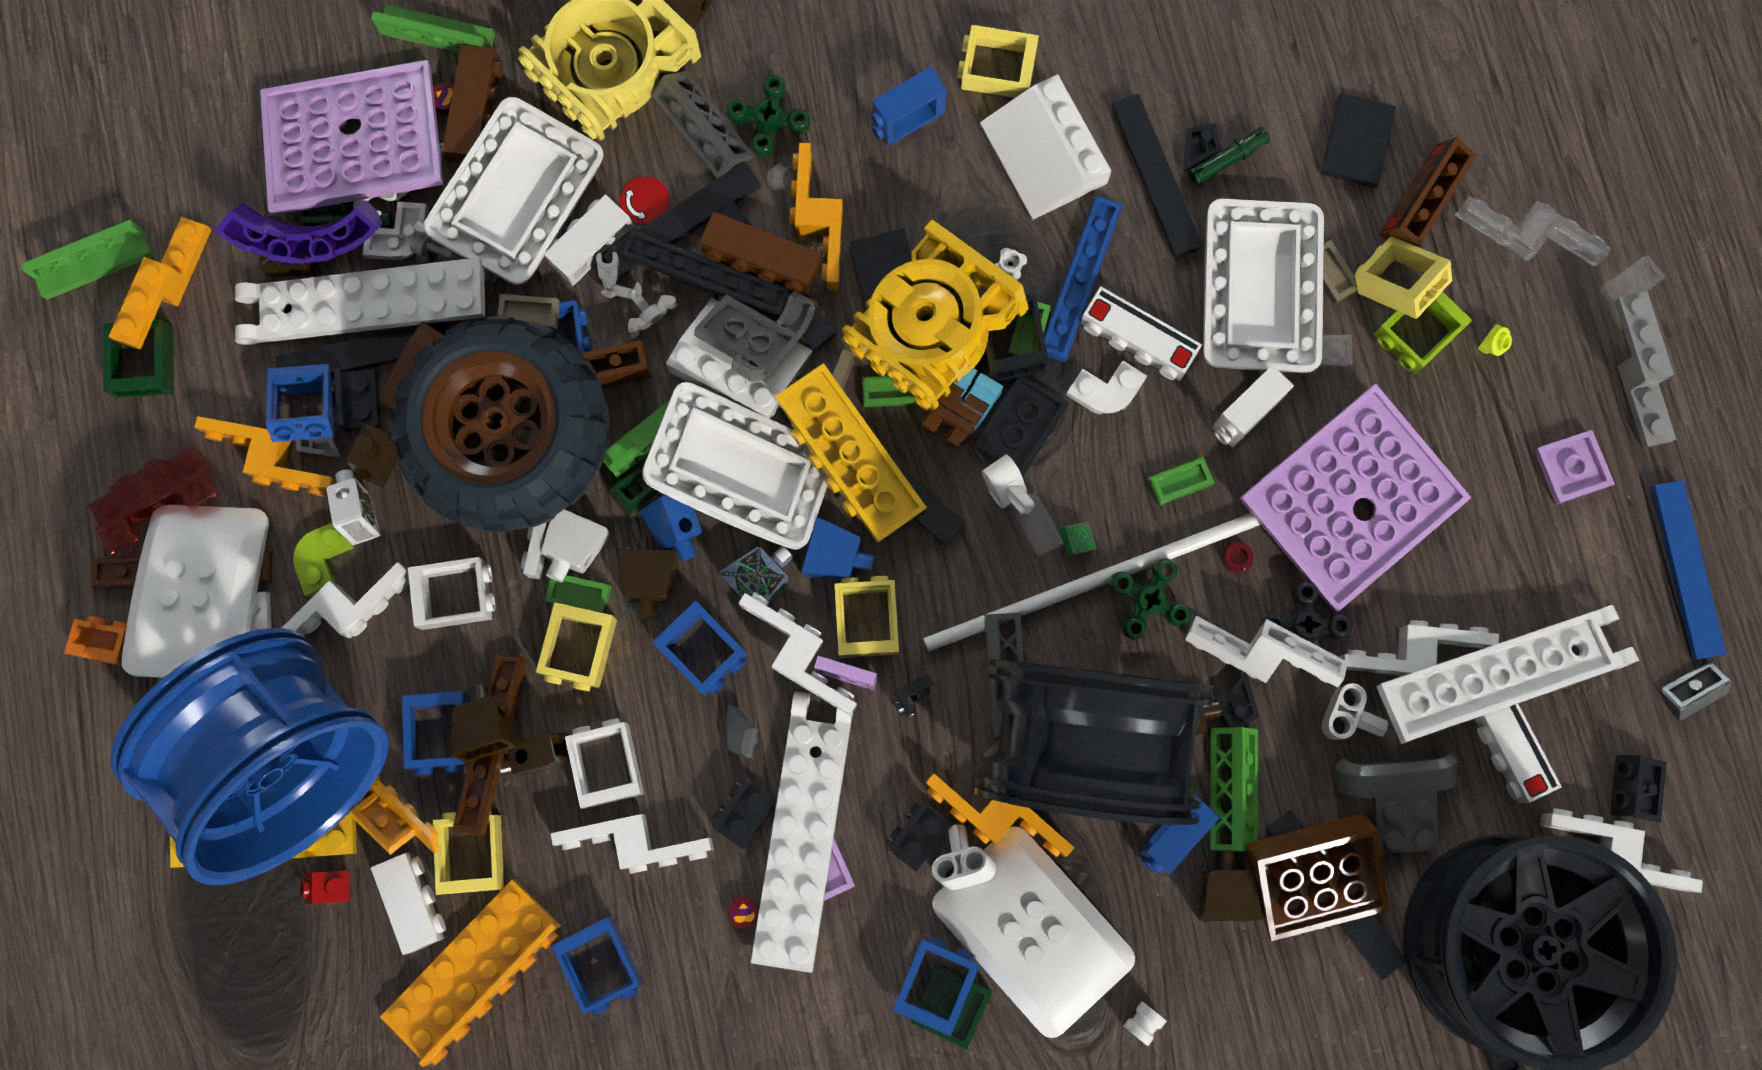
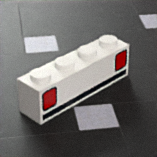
M1100 287L1080 322L1091 335H1101L1109 340V344L1120 351L1127 350L1134 355L1138 362L1144 365H1153L1159 369L1161 375L1170 380L1177 379L1181 381L1202 346L1199 342L1103 287Z
M1519 704L1475 718L1479 727L1477 728L1478 735L1484 744H1488L1493 754L1491 757L1495 768L1503 773L1507 781L1506 789L1509 795L1514 800H1517L1518 804L1530 803L1562 787Z

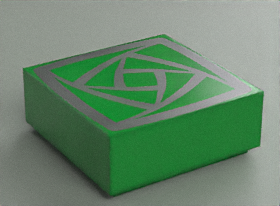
M1089 522L1060 528L1068 557L1091 553L1097 550Z

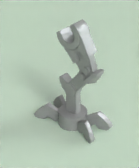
M419 220L416 221L414 225L415 230H417L412 240H406L405 245L410 246L411 251L417 253L416 261L418 263L429 261L428 251L449 261L462 260L452 254V250L436 246L437 243L427 236L424 224ZM484 269V280L495 283L498 276Z
M597 253L596 262L600 281L602 280L605 290L601 291L602 295L609 298L619 296L631 299L642 312L639 318L629 319L628 332L631 339H636L639 336V330H645L657 323L666 315L668 309L674 310L678 307L676 298L670 295H661L658 305L653 304L649 306L642 297V287L639 282L636 283L634 289L618 286L616 284L619 265L617 253H612L613 259L609 264L603 263L602 254Z

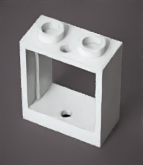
M1272 365L1215 422L1212 429L1215 431L1216 438L1221 443L1229 444L1233 448L1287 395L1294 385Z
M480 557L408 568L414 627L426 630L492 620V611L496 609L493 593H489L488 582H492V571L490 565L486 564V561ZM476 571L480 611L433 618L428 578Z
M619 718L602 722L601 728L591 730L590 726H583L573 729V735L565 736L580 809H588L644 795L628 723H620ZM621 734L631 783L590 793L579 744Z

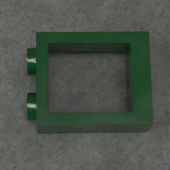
M154 317L147 333H154L155 376L120 379L121 343L109 338L114 323H103V391L116 399L174 394V328L162 318Z

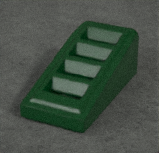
M644 464L610 488L611 498L627 516L633 514L659 492L649 487L642 480ZM635 483L642 493L639 494L632 485ZM625 491L631 496V501L625 496Z

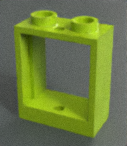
M1443 292L1426 309L1450 332L1422 359L1390 329L1405 314L1396 311L1373 334L1383 349L1391 351L1398 358L1399 364L1405 370L1412 371L1415 375L1472 321Z

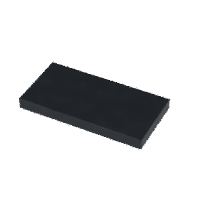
M905 228L849 241L864 304L868 299H871L876 287L886 275L897 267L912 261ZM928 314L924 315L920 320H929ZM891 315L888 321L891 334L899 343L907 345L897 335Z

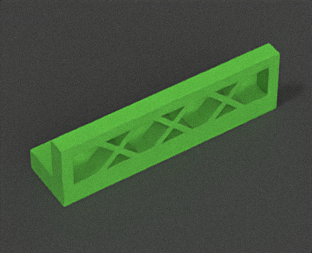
M387 4L383 13L373 11L371 17L381 35L460 53L461 45L491 48L495 37L493 29Z
M128 220L21 263L23 272L35 279L41 297L48 300L142 262L144 257L148 259L154 257L145 231L132 220Z
M669 401L606 450L603 462L618 480L647 458Z
M1244 727L1211 728L1210 809L1220 818L1210 828V850L1246 851V843L1258 840V729ZM1221 734H1232V747L1227 753L1221 748ZM1225 764L1232 769V778L1227 783L1221 779V769ZM1226 794L1232 800V808L1227 814L1220 808V801ZM1226 825L1232 831V845L1220 844V831Z

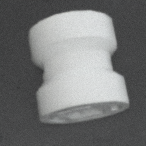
M1141 1001L1136 1008V1015L1133 1018H1129L1123 1027L1149 1046L1154 1039V1032L1157 1029H1161L1167 1021Z

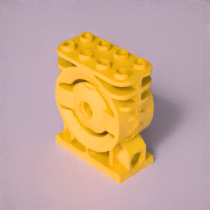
M931 220L924 229L927 235L912 250V261L897 267L886 275L876 287L871 299H868L865 303L867 310L864 314L857 311L853 316L856 323L852 327L845 325L842 328L844 333L842 338L850 346L849 351L853 352L856 358L859 360L866 358L871 362L870 367L882 377L886 374L892 378V384L904 394L907 391L915 396L914 401L926 411L929 408L936 410L939 406L937 401L941 395L947 397L951 393L949 386L952 382L959 383L962 377L977 365L986 349L989 331L1005 329L1017 314L1022 317L1029 309L1023 285L934 220ZM977 289L986 291L981 298ZM948 290L956 292L960 296L964 308L963 319L971 324L970 329L960 323V310L957 301ZM926 314L933 315L927 321L920 320ZM891 315L897 335L905 344L912 348L902 345L891 334L888 326ZM943 346V347L946 348L949 352L946 353L945 351L941 350V349L938 348V347Z

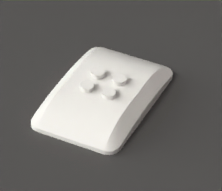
M508 97L504 99L428 214L424 223L427 236L466 259L481 258L484 269L515 285L526 283L541 263L544 253L558 236L599 168L603 159L601 146L519 98Z
M1217 199L1209 206L1205 242L1203 354L1206 362L1212 367L1268 370L1273 365L1278 371L1306 373L1314 371L1321 364L1324 215L1317 205L1296 202Z
M689 382L677 385L673 391L642 470V476L646 484L659 492L720 521L794 550L801 549L810 539L827 489L824 479L828 477L822 468L818 470L814 468L807 457L811 452L804 443L802 445L797 444L790 433L792 429Z
M163 505L153 512L139 561L126 627L122 667L128 674L136 677L164 678L182 663L205 649L250 631L269 528V519L263 511L255 508Z
M1010 827L996 844L991 842L983 850L995 861L996 873L994 877L985 883L958 890H950L945 886L942 887L933 898V910L970 953L976 955L975 959L1038 1031L1046 1037L1054 1038L1063 1034L1132 969L1135 955L1131 947L1024 829ZM983 860L977 861L974 870L982 865Z

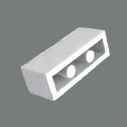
M605 194L600 200L596 199L589 205L587 213L580 219L572 221L567 228V232L560 239L553 240L544 256L548 263L574 286L597 264V253H603L617 244L634 226L630 217Z
M404 853L371 867L402 955L413 953L445 939L443 932L446 931V926L442 916L435 912L432 904L435 902V896L431 887L425 885L422 877L424 866L418 856L415 857L414 853Z

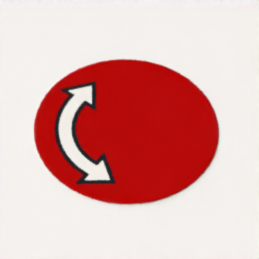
M638 177L631 180L623 188L620 195V206L630 217L631 221L648 224L667 211L669 194L664 184L652 177Z

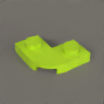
M333 523L307 533L295 548L293 556L294 567L303 593L307 597L315 595L329 581L335 583L327 559L354 549V546L333 527Z

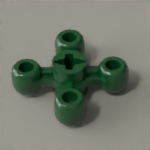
M770 75L765 79L763 83L765 99L756 106H749L741 99L731 100L727 106V116L733 124L741 125L746 121H750L758 126V134L753 137L751 145L754 155L761 159H766L773 154L774 142L772 135L777 133L781 127L789 128L794 134L802 135L811 126L810 116L805 110L795 109L792 112H785L779 107V101L785 95L786 86L784 80L778 75Z
M1168 558L1157 560L1152 567V579L1145 585L1135 583L1131 575L1123 571L1115 572L1110 576L1108 581L1110 590L1114 594L1131 597L1135 605L1133 614L1125 618L1121 625V631L1128 639L1138 640L1146 634L1147 619L1154 613L1162 614L1169 624L1177 627L1184 626L1190 620L1189 608L1182 603L1169 602L1164 593L1165 585L1173 580L1178 572L1177 565L1173 560ZM1164 565H1166L1168 568V572L1166 575H1163L1162 573V567ZM1120 578L1124 580V586L1121 589L1117 585ZM1146 594H1151V598L1154 599L1153 604H1147L1148 601L1144 598ZM1179 609L1181 616L1179 619H1176L1175 612ZM1133 623H1136L1137 630L1136 632L1132 633L1131 625Z

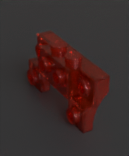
M192 446L169 460L163 458L151 460L144 465L142 470L134 474L122 476L118 479L117 484L109 487L110 493L88 504L99 525L96 527V530L108 553L114 555L118 553L117 550L132 541L137 542L140 540L132 521L139 523L151 516L157 508L163 505H171L181 498H184L188 508L194 510L197 508L196 505L212 496L216 498L219 494L213 484L208 464L198 448Z

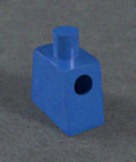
M664 495L640 510L660 550H669L675 547L681 562L697 556L691 539L701 534L702 529L694 508Z
M817 518L801 572L804 577L831 580L851 578L854 568L871 573L875 555L859 551L861 537Z

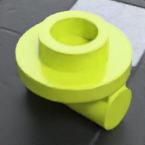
M1495 324L1478 347L1479 350L1485 354L1502 355L1510 348L1512 343L1509 329Z

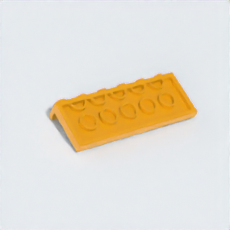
M512 879L380 1018L421 1059L419 1064L422 1067L431 1063L434 1066L437 1065L448 1054L449 1051L446 1047L453 1040L456 1042L460 1041L470 1031L471 1028L468 1024L475 1016L480 1019L491 1009L493 1004L490 1001L495 995L499 993L502 996L515 983L512 979L519 970L525 972L537 960L534 954L541 947L547 949L559 937L556 931L561 925L515 879Z

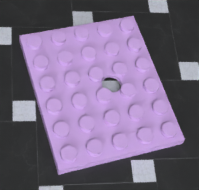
M428 60L260 90L268 210L272 216L444 185L432 72ZM348 119H358L361 123L360 129L354 134L347 135L341 132V128L345 127Z
M1374 384L1239 497V499L1308 582L1316 586L1318 594L1334 612H1339L1471 499V496L1378 385ZM1360 498H1366L1374 505L1373 516L1368 521L1357 519L1353 513L1354 503Z

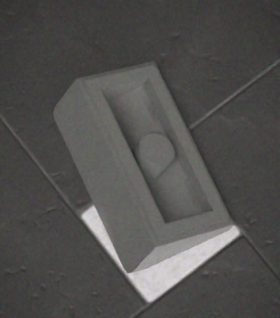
M1708 661L1664 686L1659 692L1674 716L1681 721L1727 695L1732 681L1711 661Z

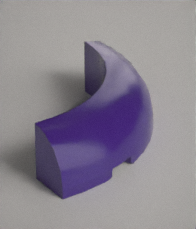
M366 200L355 207L349 215L340 220L309 227L288 225L274 221L242 203L226 215L214 232L236 247L268 257L269 260L285 263H313L335 258L358 247L381 227L382 220L377 211Z

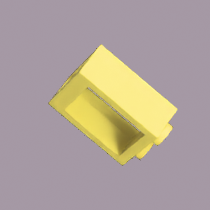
M971 25L970 35H964L962 52H966V59L959 62L957 78L962 79L961 89L1016 98L1028 90L1031 84L1039 35ZM976 45L1024 53L1020 81L1015 82L971 75Z
M1390 236L1383 245H1380L1375 250L1370 259L1357 269L1355 278L1358 294L1417 319L1452 282L1451 260ZM1394 260L1424 273L1409 290L1379 277Z
M874 576L870 578V582H859L858 578L841 579V583L835 584L839 658L899 655L895 580H888V576ZM888 592L891 640L846 643L843 595Z
M554 602L536 673L544 676L543 681L561 685L562 680L573 682L572 688L590 692L591 687L600 688L617 619L613 615ZM562 619L601 628L589 677L549 668Z
M490 811L488 820L490 826L492 878L451 881L448 828L453 827L456 812L442 813V819L433 820V827L439 835L436 838L439 850L434 853L436 895L504 888L501 815H492Z

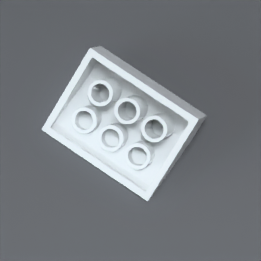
M1058 74L1032 86L980 122L982 130L1031 220L1108 183L1111 169Z
M711 298L680 338L667 360L666 365L669 372L686 382L693 383L768 419L774 420L780 409L775 396L795 382L798 374H801L813 350L797 342L768 377L757 382H750L732 371L733 358L694 336L695 327L719 303V301Z

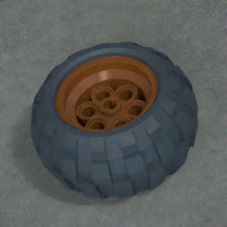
M497 316L488 317L484 321L471 324L467 321L445 331L446 335L433 345L428 343L413 358L416 363L406 379L401 378L394 396L397 405L395 419H391L392 444L397 449L399 468L404 478L431 509L467 527L489 532H512L513 530L530 526L536 527L554 519L556 514L563 511L570 504L574 505L588 490L587 485L593 478L596 470H600L606 454L607 430L610 427L609 409L596 372L573 344L554 330L536 322ZM498 387H503V397L500 400L493 401L492 392ZM530 399L532 402L531 409L526 413H520V403ZM477 404L479 408L478 414L474 418L468 419L467 416L472 406ZM502 415L503 418L500 420L502 426L493 430L491 427L495 424L493 418ZM532 429L534 431L533 440L528 444H523L522 434L526 430ZM480 435V445L475 449H470L469 441L471 437ZM507 447L509 451L507 459L498 462L496 458L498 450Z

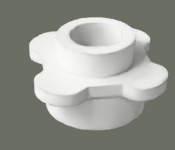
M1003 248L1000 251V260L995 265L1018 280L1021 277L1020 270L1022 266L1027 263V257L1010 248ZM1008 262H1012L1013 266H1009Z

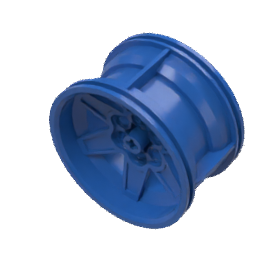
M266 628L249 631L221 641L196 654L166 675L137 703L126 717L114 739L110 755V765L114 776L129 795L145 802L175 841L177 858L197 882L207 885H225L240 882L267 872L295 857L317 842L350 813V810L369 791L385 763L389 747L385 731L369 713L361 709L351 708L342 701L325 680L323 661L320 654L306 637L294 630Z

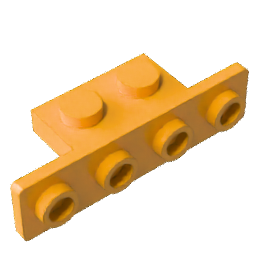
M378 775L376 781L369 789L372 794L350 810L352 818L390 855L414 836L422 841L433 853L437 852L439 846L436 838L439 835L436 829L429 822L424 824L418 819L419 815L413 806L409 803L404 805L399 800L400 797L391 785L385 787L380 782L381 779Z

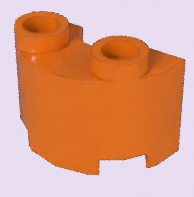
M88 616L87 621L74 619L64 654L121 665L127 623L113 621V625L110 626L106 625L107 619Z

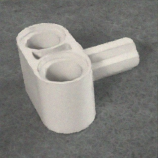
M1007 454L981 471L992 498L1000 508L1004 509L1012 503L1020 514H1029L1035 504L1026 494L1027 489L1018 467Z
M1352 683L1341 686L1334 691L1321 728L1323 734L1328 739L1335 741L1349 738L1355 732L1356 727L1383 737L1388 728V721L1364 711L1367 700L1366 692L1360 685ZM1346 690L1352 692L1355 696L1353 706L1347 705L1344 701L1343 696ZM1335 718H1339L1344 723L1342 734H1338L1333 729Z
M953 825L948 830L952 852L942 855L934 861L932 865L933 877L950 890H958L991 880L996 873L995 861L981 848L976 846L969 847L967 831L964 825ZM983 860L982 865L974 870L977 861ZM954 868L953 874L946 878L948 870Z

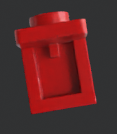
M349 871L305 873V879H302L300 882L301 898H305V904L349 902Z

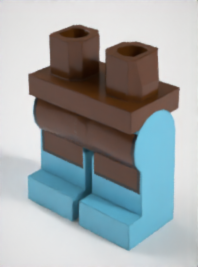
M974 368L963 376L959 383L952 382L949 386L951 393L947 397L943 395L937 400L939 406L936 410L931 408L927 411L925 410V416L921 424V429L930 435H935L940 425L948 428L950 431L946 435L944 442L955 450L965 440L970 441L975 431L1000 397L1003 389L1001 384L982 373L976 379L978 371ZM974 383L972 389L970 390V392L968 393V395L966 396V398H965V400H964L963 398L965 397V395L967 394V392H968L969 389L971 388L972 384Z

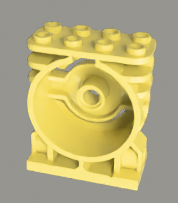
M571 0L544 27L546 34L542 38L535 34L531 37L533 46L530 49L524 46L518 49L520 54L518 60L526 68L524 72L528 78L535 84L539 81L545 87L543 91L547 97L554 103L558 100L564 106L562 110L566 116L573 122L577 119L583 125L581 129L591 140L596 138L599 141L605 138L603 131L607 127L611 130L617 127V118L628 117L651 98L659 83L661 73H675L689 60L694 64L701 58L695 31L664 0ZM590 28H593L598 33L594 34ZM653 31H660L661 33L654 38ZM625 37L634 42L642 54L643 63L640 68L636 51ZM568 46L575 52L574 69L579 81L585 88L577 86L573 80L571 73L573 57L566 51ZM605 60H611V63L608 65H600Z

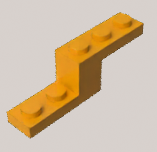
M799 143V153L793 154V170L798 171L797 180H792L791 196L796 198V207L790 208V225H795L796 235L824 236L823 253L828 254L827 264L822 263L821 280L827 282L828 291H839L843 202L842 199L810 198L811 143Z
M183 217L180 218L161 263L143 258L109 334V338L141 349L161 302L176 307L179 306L212 229L207 225Z
M197 416L194 428L205 433L204 438L222 442L223 438L233 439L232 443L249 447L243 473L252 477L253 483L270 486L271 482L281 483V488L291 491H298L299 487L308 488L311 494L327 497V487L337 483L336 479L329 476L287 469L286 464L292 440L288 442H272L268 429Z
M934 773L925 783L930 787L926 792L939 804L945 800L952 807L949 812L962 824L966 820L975 827L972 833L985 844L989 841L996 844L1019 817L1022 820L1019 825L1032 837L1036 833L1046 841L1043 846L1055 857L1059 854L1067 857L1075 848L1030 808L991 800L979 813Z

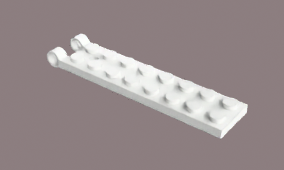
M470 258L261 284L238 283L235 285V300L246 304L259 302L260 325L241 324L235 326V342L243 345H255L264 342L420 325L422 322L430 324L485 317L484 267L482 266V259ZM289 304H291V305H292V310H291V312L288 313V314H285V313H284V310H285L286 306L289 305Z
M1610 605L1381 683L1376 687L1401 744L1595 676L1626 667L1640 660L1633 647L1612 653L1600 628L1619 620L1614 606ZM1572 646H1577L1579 648V656H1576L1571 649Z
M795 691L751 963L813 973L853 712L851 715H848L837 708L835 724L807 720L810 693ZM813 747H819L822 753L820 757L813 758L810 755V750Z

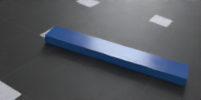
M1097 195L1094 199L1044 335L1048 357L1066 363L1123 204Z
M1684 480L1651 486L1692 660L1727 655Z

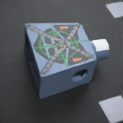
M782 545L770 556L759 546L721 570L719 574L741 598L745 593L751 597L756 593L769 601L767 606L769 607L788 583L789 578L782 568L794 557Z

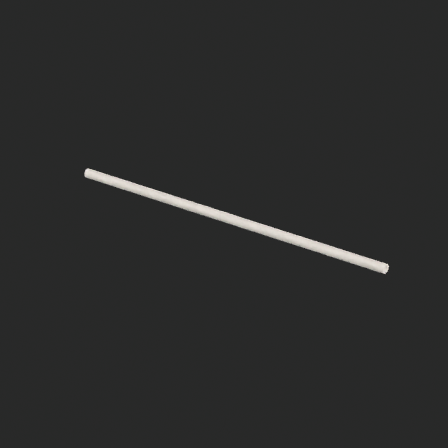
M1249 513L988 614L1020 612L1022 617L1108 584L1110 576L1115 572L1123 571L1131 575L1152 567L1161 558H1176L1261 524L1252 513ZM984 615L923 638L928 652L985 631ZM1014 619L998 620V623L1001 625Z

